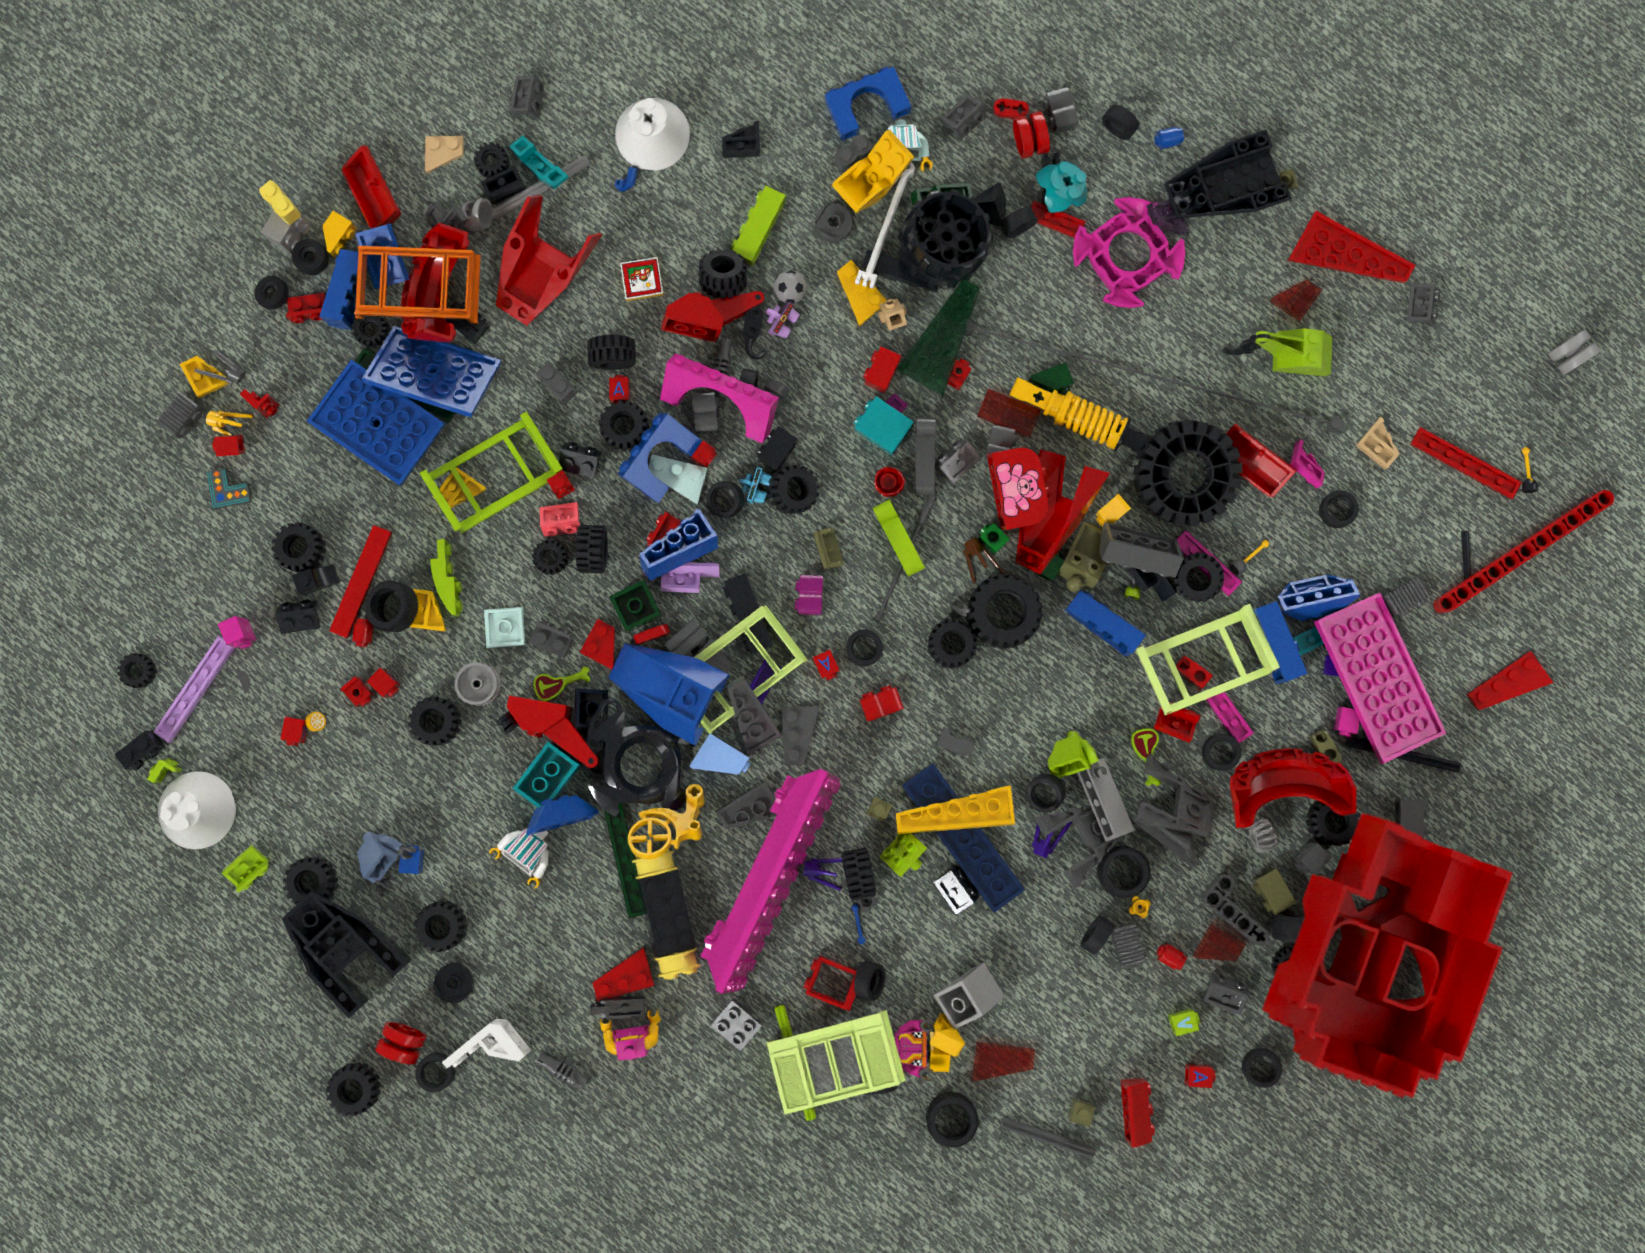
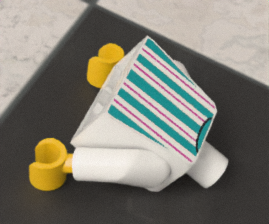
M524 829L523 831L517 830L506 834L497 844V847L490 849L489 854L496 850L498 855L495 859L505 856L531 876L533 874L534 876L528 880L527 884L529 885L531 880H535L537 882L535 888H537L541 882L540 878H542L548 866L549 852L546 850L548 845L543 841L548 832L544 831L527 836V829Z

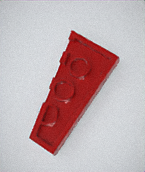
M1528 651L1466 695L1477 710H1482L1554 682L1533 653Z

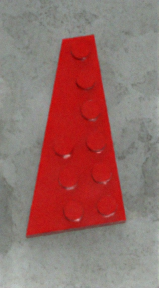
M1317 211L1313 213L1287 260L1400 283L1407 282L1416 266Z

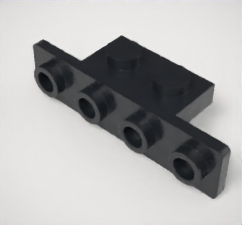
M1125 567L1142 592L1152 586L1161 601H1165L1177 593L1176 588L1168 577H1163L1154 572L1146 573L1133 567Z

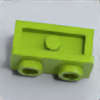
M250 845L222 870V875L236 886V891L240 893L243 889L247 890L257 876L261 877L267 872L268 859L253 845Z

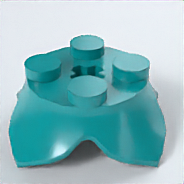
M1062 161L1059 164L1045 166L1036 173L1038 184L1046 189L1044 199L1049 213L1061 212L1072 204L1081 206L1086 202V174L1073 163Z

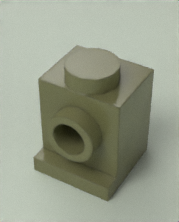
M874 796L866 814L884 822L892 805Z

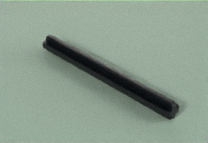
M1354 737L1346 738L1345 746L1375 753L1370 741ZM1409 751L1397 757V759L1452 772H1459L1461 768L1460 762Z

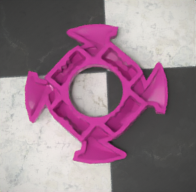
M1116 198L1114 204L1122 213L1112 217L1092 232V234L1087 233L1086 228L1079 226L1073 244L1074 266L1078 267L1087 256L1089 257L1094 271L1110 291V294H1105L1103 302L1124 308L1142 307L1144 303L1133 292L1144 289L1165 272L1169 273L1172 279L1179 280L1185 260L1184 240L1179 239L1176 245L1169 251V243L1166 236L1147 214L1153 211L1155 204L1138 198ZM1125 232L1140 235L1149 246L1150 257L1148 263L1142 269L1132 272L1121 270L1115 266L1109 255V245L1114 237Z

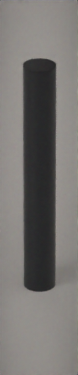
M1461 531L1464 580L1471 576L1469 531Z

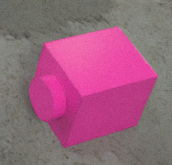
M1337 708L1333 730L1339 731L1338 735L1350 737L1351 734H1358L1360 720L1355 709Z

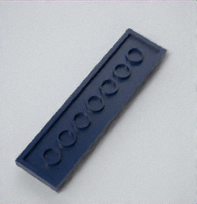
M934 763L902 785L917 808L947 802L956 798L959 799ZM981 828L935 831L993 913L1025 891Z

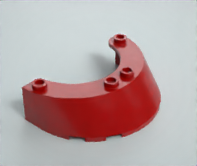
M439 223L423 237L422 242L424 244L421 248L467 250L469 246L468 232ZM413 256L411 263L414 266L411 269V274H408L409 280L404 283L401 307L440 308L443 258ZM449 258L448 280L458 258ZM400 317L404 319L401 328L403 333L408 335L407 338L446 343L453 341L455 338L456 330L454 325L448 323L446 319Z
M1294 748L1261 752L1254 755V759L1240 763L1235 768L1233 776L1230 777V794L1236 828H1247L1253 825L1256 814L1262 806L1272 800L1283 797L1298 796L1315 799L1326 804L1335 813L1340 815L1356 813V786L1350 773L1341 763L1329 760V756L1322 753H1304L1302 749Z

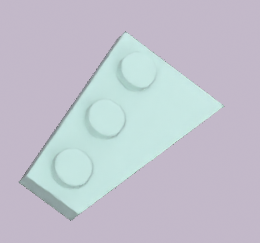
M652 454L648 467L650 472L668 487L698 505L707 468Z

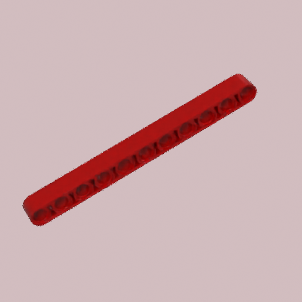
M1602 490L1592 494L1470 577L1437 597L1433 603L1435 611L1444 614L1455 610L1611 506L1614 502L1613 493L1608 490ZM1599 496L1603 498V504L1600 502ZM1584 506L1588 509V514L1584 512ZM1568 517L1572 519V525L1568 522ZM1553 527L1557 530V535L1553 534ZM1537 537L1541 540V546L1536 542ZM1521 548L1526 551L1525 556L1521 554ZM1505 558L1510 561L1509 567L1505 564ZM1490 568L1494 571V577L1489 574ZM1474 579L1479 582L1478 588L1473 584ZM1458 589L1463 592V598L1458 596ZM1442 600L1447 602V609L1443 608Z

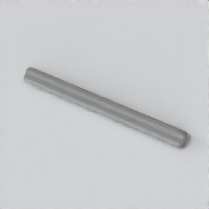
M584 155L561 168V170L570 177L588 167L590 162ZM540 180L492 208L493 218H500L524 204L527 196L539 195L550 189V187Z

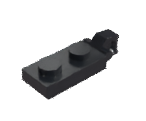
M645 996L601 999L600 1003H591L590 1013L591 1015L601 1014V1018H606V1020L644 1018Z

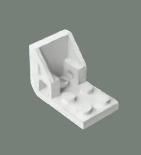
M495 1019L442 1063L446 1068L451 1065L455 1068L468 1057L467 1052L471 1055L480 1047L489 1056L520 1061L531 1049L508 1020Z

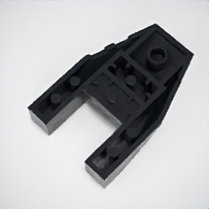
M311 891L282 918L287 932L297 948L299 958L303 961L307 970V975L348 1018L368 1001L342 973L355 958L366 949L392 977L412 960L395 942L368 920L314 891Z

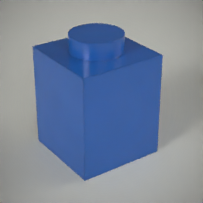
M407 845V847L413 846L416 852H408L412 856L409 859H403L400 855L399 873L421 874L424 850H420L419 846Z

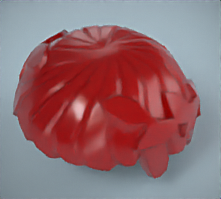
M894 467L880 469L874 479L876 490L884 497H894L904 489L905 478Z

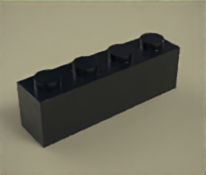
M746 573L724 581L726 586L722 587L726 598L730 597L732 604L729 606L733 616L737 615L739 619L736 625L759 608ZM762 618L749 629L766 650L773 647V643ZM744 632L746 640L743 643L746 651H751L752 654L758 653V649Z

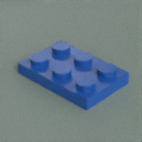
M391 223L355 233L359 246L398 247ZM367 255V270L374 289L380 288L381 255ZM388 255L387 286L409 280L402 256Z

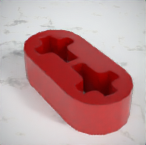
M1000 98L995 101L993 112L1001 118L1013 119L1022 115L1027 117L1029 106L1024 101ZM1000 104H1004V108L1009 109H1004L1003 112H1001L1000 108L998 107H1000ZM1019 107H1022V110H1024L1022 114H1018L1017 109Z
M663 624L634 635L633 638L636 645H641L670 634L668 624Z

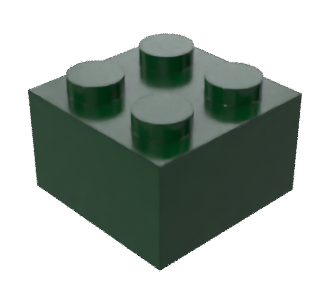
M645 580L609 596L627 633L663 617Z

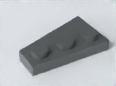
M764 781L715 812L725 829L777 816V814L770 811L776 798Z

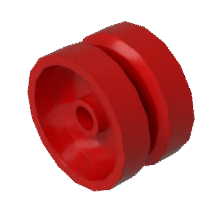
M1041 111L1030 113L1028 119L1024 115L1013 118L1014 139L1022 159L1032 157L1034 150L1038 155L1049 152V133Z
M386 1022L382 1030L385 1038L378 1040L375 1051L390 1060L415 1065L420 1056L417 1048L423 1047L427 1038L426 1034L401 1023Z

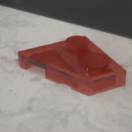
M1210 924L1192 957L1237 961L1246 944Z

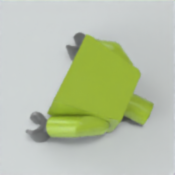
M1069 731L1067 738L1057 741L1047 760L1050 774L1055 775L1057 778L1090 769L1091 765H1093V776L1100 778L1098 774L1099 769L1103 775L1107 774L1106 768L1099 766V759L1093 747L1087 740H1083L1076 731ZM1060 779L1064 787L1066 788V782L1063 779Z

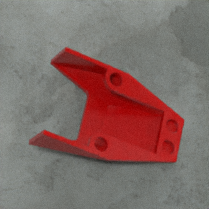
M541 195L527 196L505 242L496 306L526 326L570 285L603 235L601 233L588 235L582 249L574 257L567 256L542 240L538 235L543 200Z

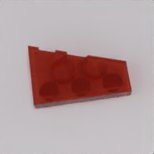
M976 1041L972 1082L1032 1070L1035 1049Z

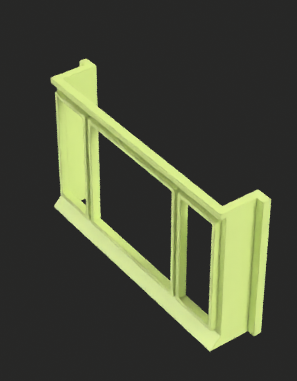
M1250 604L1243 606L1235 613L1149 647L1144 648L1142 646L1136 649V654L1139 656L1164 715L1271 674L1274 670L1280 668ZM1240 621L1263 668L1246 674L1225 627ZM1219 630L1240 677L1190 697L1169 649ZM1161 652L1183 697V700L1171 705L1149 660V657Z
M766 605L758 608L694 657L705 662L745 632L775 672L773 676L753 690L756 697L760 696L796 667L808 660ZM763 617L766 618L795 656V659L781 670L749 629ZM715 691L714 696L726 711L712 722L704 714L701 724L709 734L713 733L716 728L735 715L733 707L729 706L718 691Z

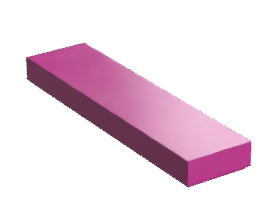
M1187 530L1177 538L1181 552L1185 557L1198 552L1206 553L1209 556H1213L1220 563L1224 573V583L1221 590L1227 596H1230L1242 583L1238 577ZM1196 566L1211 580V574L1208 569Z

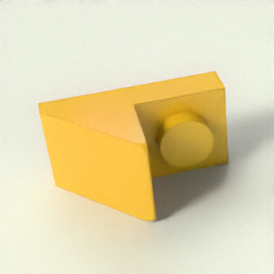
M940 1013L933 1025L936 1033L930 1044L956 1057L959 1055L965 1042L957 1029L952 1027L945 1013Z

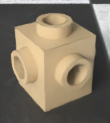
M897 298L889 299L879 304L881 312H878L880 321L886 324L889 331L907 325L905 315H907L904 304H900Z

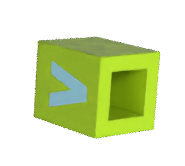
M1186 1009L1168 1014L1172 1032L1175 1036L1199 1030L1200 1018L1194 1010Z

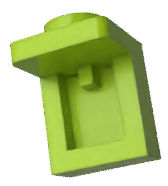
M159 759L157 764L151 767L147 780L160 784L168 770L181 772L182 769L177 766L179 763L173 759Z

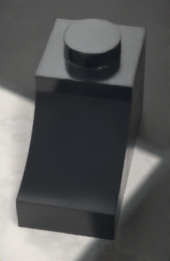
M333 564L322 568L308 569L292 575L297 593L304 596L340 583L335 565Z

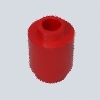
M357 619V622L354 623L352 642L356 643L355 646L367 647L368 644H372L374 626L368 619Z
M1168 943L1165 945L1161 944L1156 951V955H1158L1157 960L1172 969L1180 970L1187 960L1182 951Z

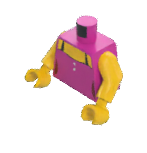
M650 1010L647 1012L651 1025L610 1031L612 1029V1021L609 1020L608 1023L604 1024L601 1018L600 1027L604 1032L603 1038L606 1050L613 1055H617L618 1060H632L633 1058L645 1057L649 1050L658 1042L659 1026L657 1024L661 1021L658 1010H656L655 1016H652Z

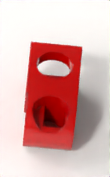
M1184 655L1176 664L1179 674L1191 682L1199 691L1205 687L1213 676L1199 664Z

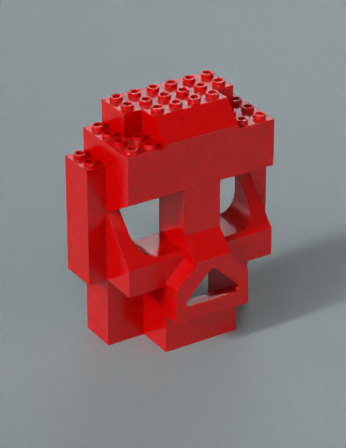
M1362 813L1347 854L1342 853L1333 879L1312 874L1302 900L1305 913L1302 927L1289 961L1281 963L1277 967L1262 1011L1269 1014L1268 1018L1292 1028L1295 1039L1293 1051L1300 1055L1299 1059L1312 1063L1311 1065L1319 1069H1328L1329 1072L1336 1075L1344 1074V1077L1353 1081L1360 1080L1361 1083L1372 1087V1085H1376L1377 1089L1388 1093V1091L1391 1092L1392 1090V1094L1404 1098L1407 1095L1414 1098L1420 1078L1427 1081L1429 1077L1438 1080L1444 1061L1452 1063L1453 1060L1462 1062L1503 949L1488 942L1513 873L1453 849L1427 841L1422 836L1403 829V826L1389 820ZM1378 884L1389 889V893L1359 911L1356 910L1351 894L1373 901ZM1340 927L1342 939L1328 974L1323 964L1324 957L1333 934ZM1405 947H1407L1418 963L1425 996L1412 999L1387 998Z

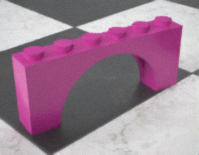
M675 353L667 361L660 400L677 407L685 398L687 391L693 388L706 387L715 389L728 396L740 409L746 425L745 436L760 443L766 440L771 432L779 397L772 395L770 392L760 390L751 384L739 381L734 377L720 373L718 370L706 367L699 362L685 358L683 355Z

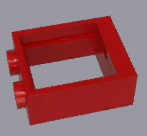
M819 955L818 959L814 958L811 970H814L811 978L807 977L803 987L807 989L805 994L850 1011L856 996L854 979L857 969ZM822 963L854 975L844 1001L813 990Z

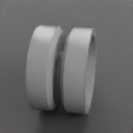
M1586 329L1576 335H1571L1560 342L1558 347L1547 353L1552 361H1558L1563 357L1567 358L1557 367L1562 375L1567 374L1601 351L1596 343H1591L1584 348L1581 346L1591 338Z
M470 663L458 671L455 678V690L458 697L464 702L475 706H486L493 703L499 697L502 690V680L499 673L493 667L482 663ZM480 681V686L477 687L476 682Z

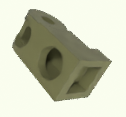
M1325 729L1309 736L1316 752L1329 756V760L1335 763L1343 760Z

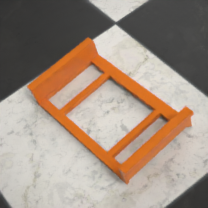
M358 246L356 309L354 312L356 319H364V315L466 319L469 323H478L481 255H476L473 250ZM367 255H381L379 306L365 305ZM388 255L443 258L440 308L386 306ZM449 258L468 259L465 309L447 308Z

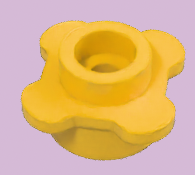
M1138 896L1133 897L1129 913L1146 918L1151 905L1148 899L1142 900Z

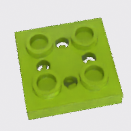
M911 833L898 834L895 840L884 849L879 857L896 874L902 877L910 867L912 870H918L921 867L922 862L918 858L927 847Z

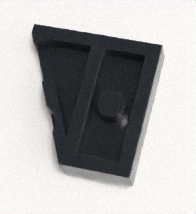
M759 121L753 122V125L746 129L742 127L736 130L735 133L722 137L723 158L760 157Z

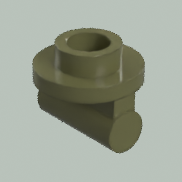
M1293 169L1281 172L1279 179L1281 183L1286 181L1288 189L1299 187Z

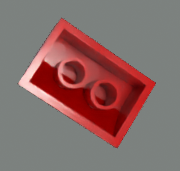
M1144 1078L1120 1080L1125 1140L1132 1148L1151 1143L1152 1136H1155L1154 1124H1151L1150 1116H1153V1107L1149 1103L1148 1097L1151 1096L1150 1083H1147Z

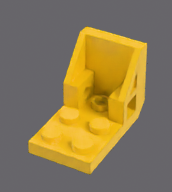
M887 130L868 156L857 161L838 177L832 186L850 207L858 213L885 197L915 157L891 130Z

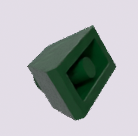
M1066 362L1033 374L1028 379L1034 386L1050 393L1056 390L1061 395L1071 391L1070 388L1074 384Z

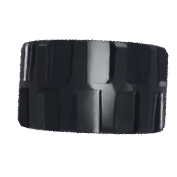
M951 189L949 192L934 190L928 193L924 201L915 202L898 234V240L901 242V248L898 253L899 258L905 261L910 270L909 274L913 278H919L927 283L926 286L931 288L936 285L947 286V289L955 288L961 280L965 279L968 281L974 276L987 258V251L994 238L989 228V221L991 219L988 213H984L979 207L978 201L975 198L964 196L954 189ZM932 216V219H926L924 222L921 221V218ZM940 219L945 220L946 224L942 223ZM925 228L929 229L932 233L927 232ZM916 231H918V237H919V239H920L921 241H923L924 243H921V244L919 243L918 238H917V235H916ZM942 237H945L948 242L944 241ZM927 246L931 247L933 251L928 250ZM959 246L964 247L965 251L961 250ZM944 255L949 256L950 260H947ZM966 257L969 258L965 263L959 264L958 260H963Z

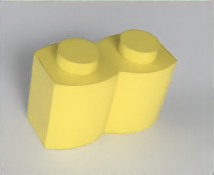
M269 180L259 188L261 196L285 223L291 225L301 217L298 208L275 182Z

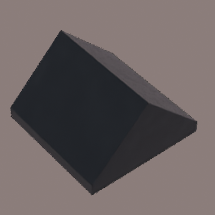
M575 688L574 728H589L590 721L597 712L599 704L608 698V690ZM608 705L605 709L606 719L608 715Z

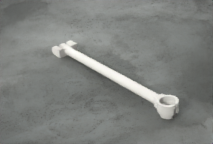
M912 162L909 164L910 168L906 169L901 175L865 272L859 270L855 284L859 285L861 279H864L862 286L867 287L868 282L871 281L870 288L874 289L878 278L873 272L906 183L915 173V167Z

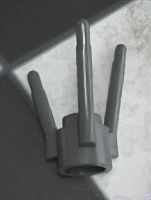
M217 350L212 351V353L228 365L225 374L228 375L227 377L204 370H194L196 373L226 381L231 385L233 382L240 383L246 373V370L234 364Z

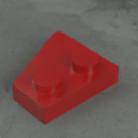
M597 619L580 653L613 669L615 627Z

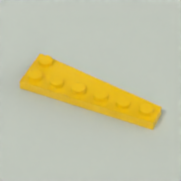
M1011 785L988 790L980 794L968 795V797L956 798L947 802L935 803L927 807H919L896 813L897 834L1015 825Z

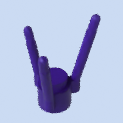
M1072 821L1064 826L1052 844L1049 841L1054 832L1047 835L1045 840L1040 839L1038 842L1040 828L1037 824L1032 847H1034L1033 853L1047 858L1049 854L1051 855L1055 846L1072 824Z
M812 858L811 861L805 862L803 876H807L808 880L817 881L840 891L841 887L818 878L820 874L835 877L838 874L821 870V865L818 864L842 862V858Z

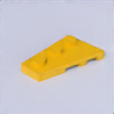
M850 260L837 271V275L860 327L880 310L879 304L884 303L887 299L876 287L874 289L870 288L871 281L868 282L867 287L862 286L864 279H861L859 285L855 284L860 269Z

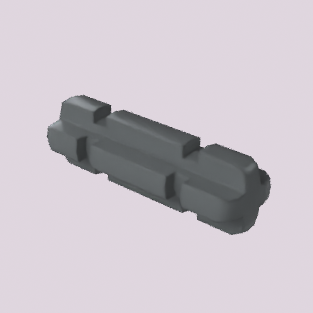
M954 601V604H950L953 612L959 615L966 616L967 613H970L967 605L959 601Z

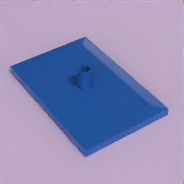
M394 325L363 375L362 382L472 418L499 369L501 360L446 342L407 338L408 335L403 333L401 327Z
M351 359L307 422L399 486H402L446 424L406 396L363 383L362 377L367 370Z

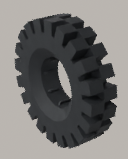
M1195 420L1170 422L1168 426H1161L1155 430L1153 437L1148 436L1143 442L1145 445L1144 449H1139L1136 459H1139L1138 465H1134L1133 475L1137 476L1134 484L1136 491L1140 492L1138 497L1148 507V510L1155 516L1160 517V519L1181 526L1200 525V522L1208 523L1214 520V515L1216 514L1222 515L1227 510L1225 505L1228 502L1233 503L1237 496L1234 494L1235 488L1240 489L1242 479L1238 478V473H1243L1242 463L1237 460L1241 456L1238 449L1232 446V439L1228 435L1223 434L1222 430L1216 426ZM1187 453H1196V457L1202 458L1206 464V479L1196 491L1191 490V493H1180L1181 490L1175 489L1171 482L1173 480L1170 476L1171 468L1180 456H1187Z

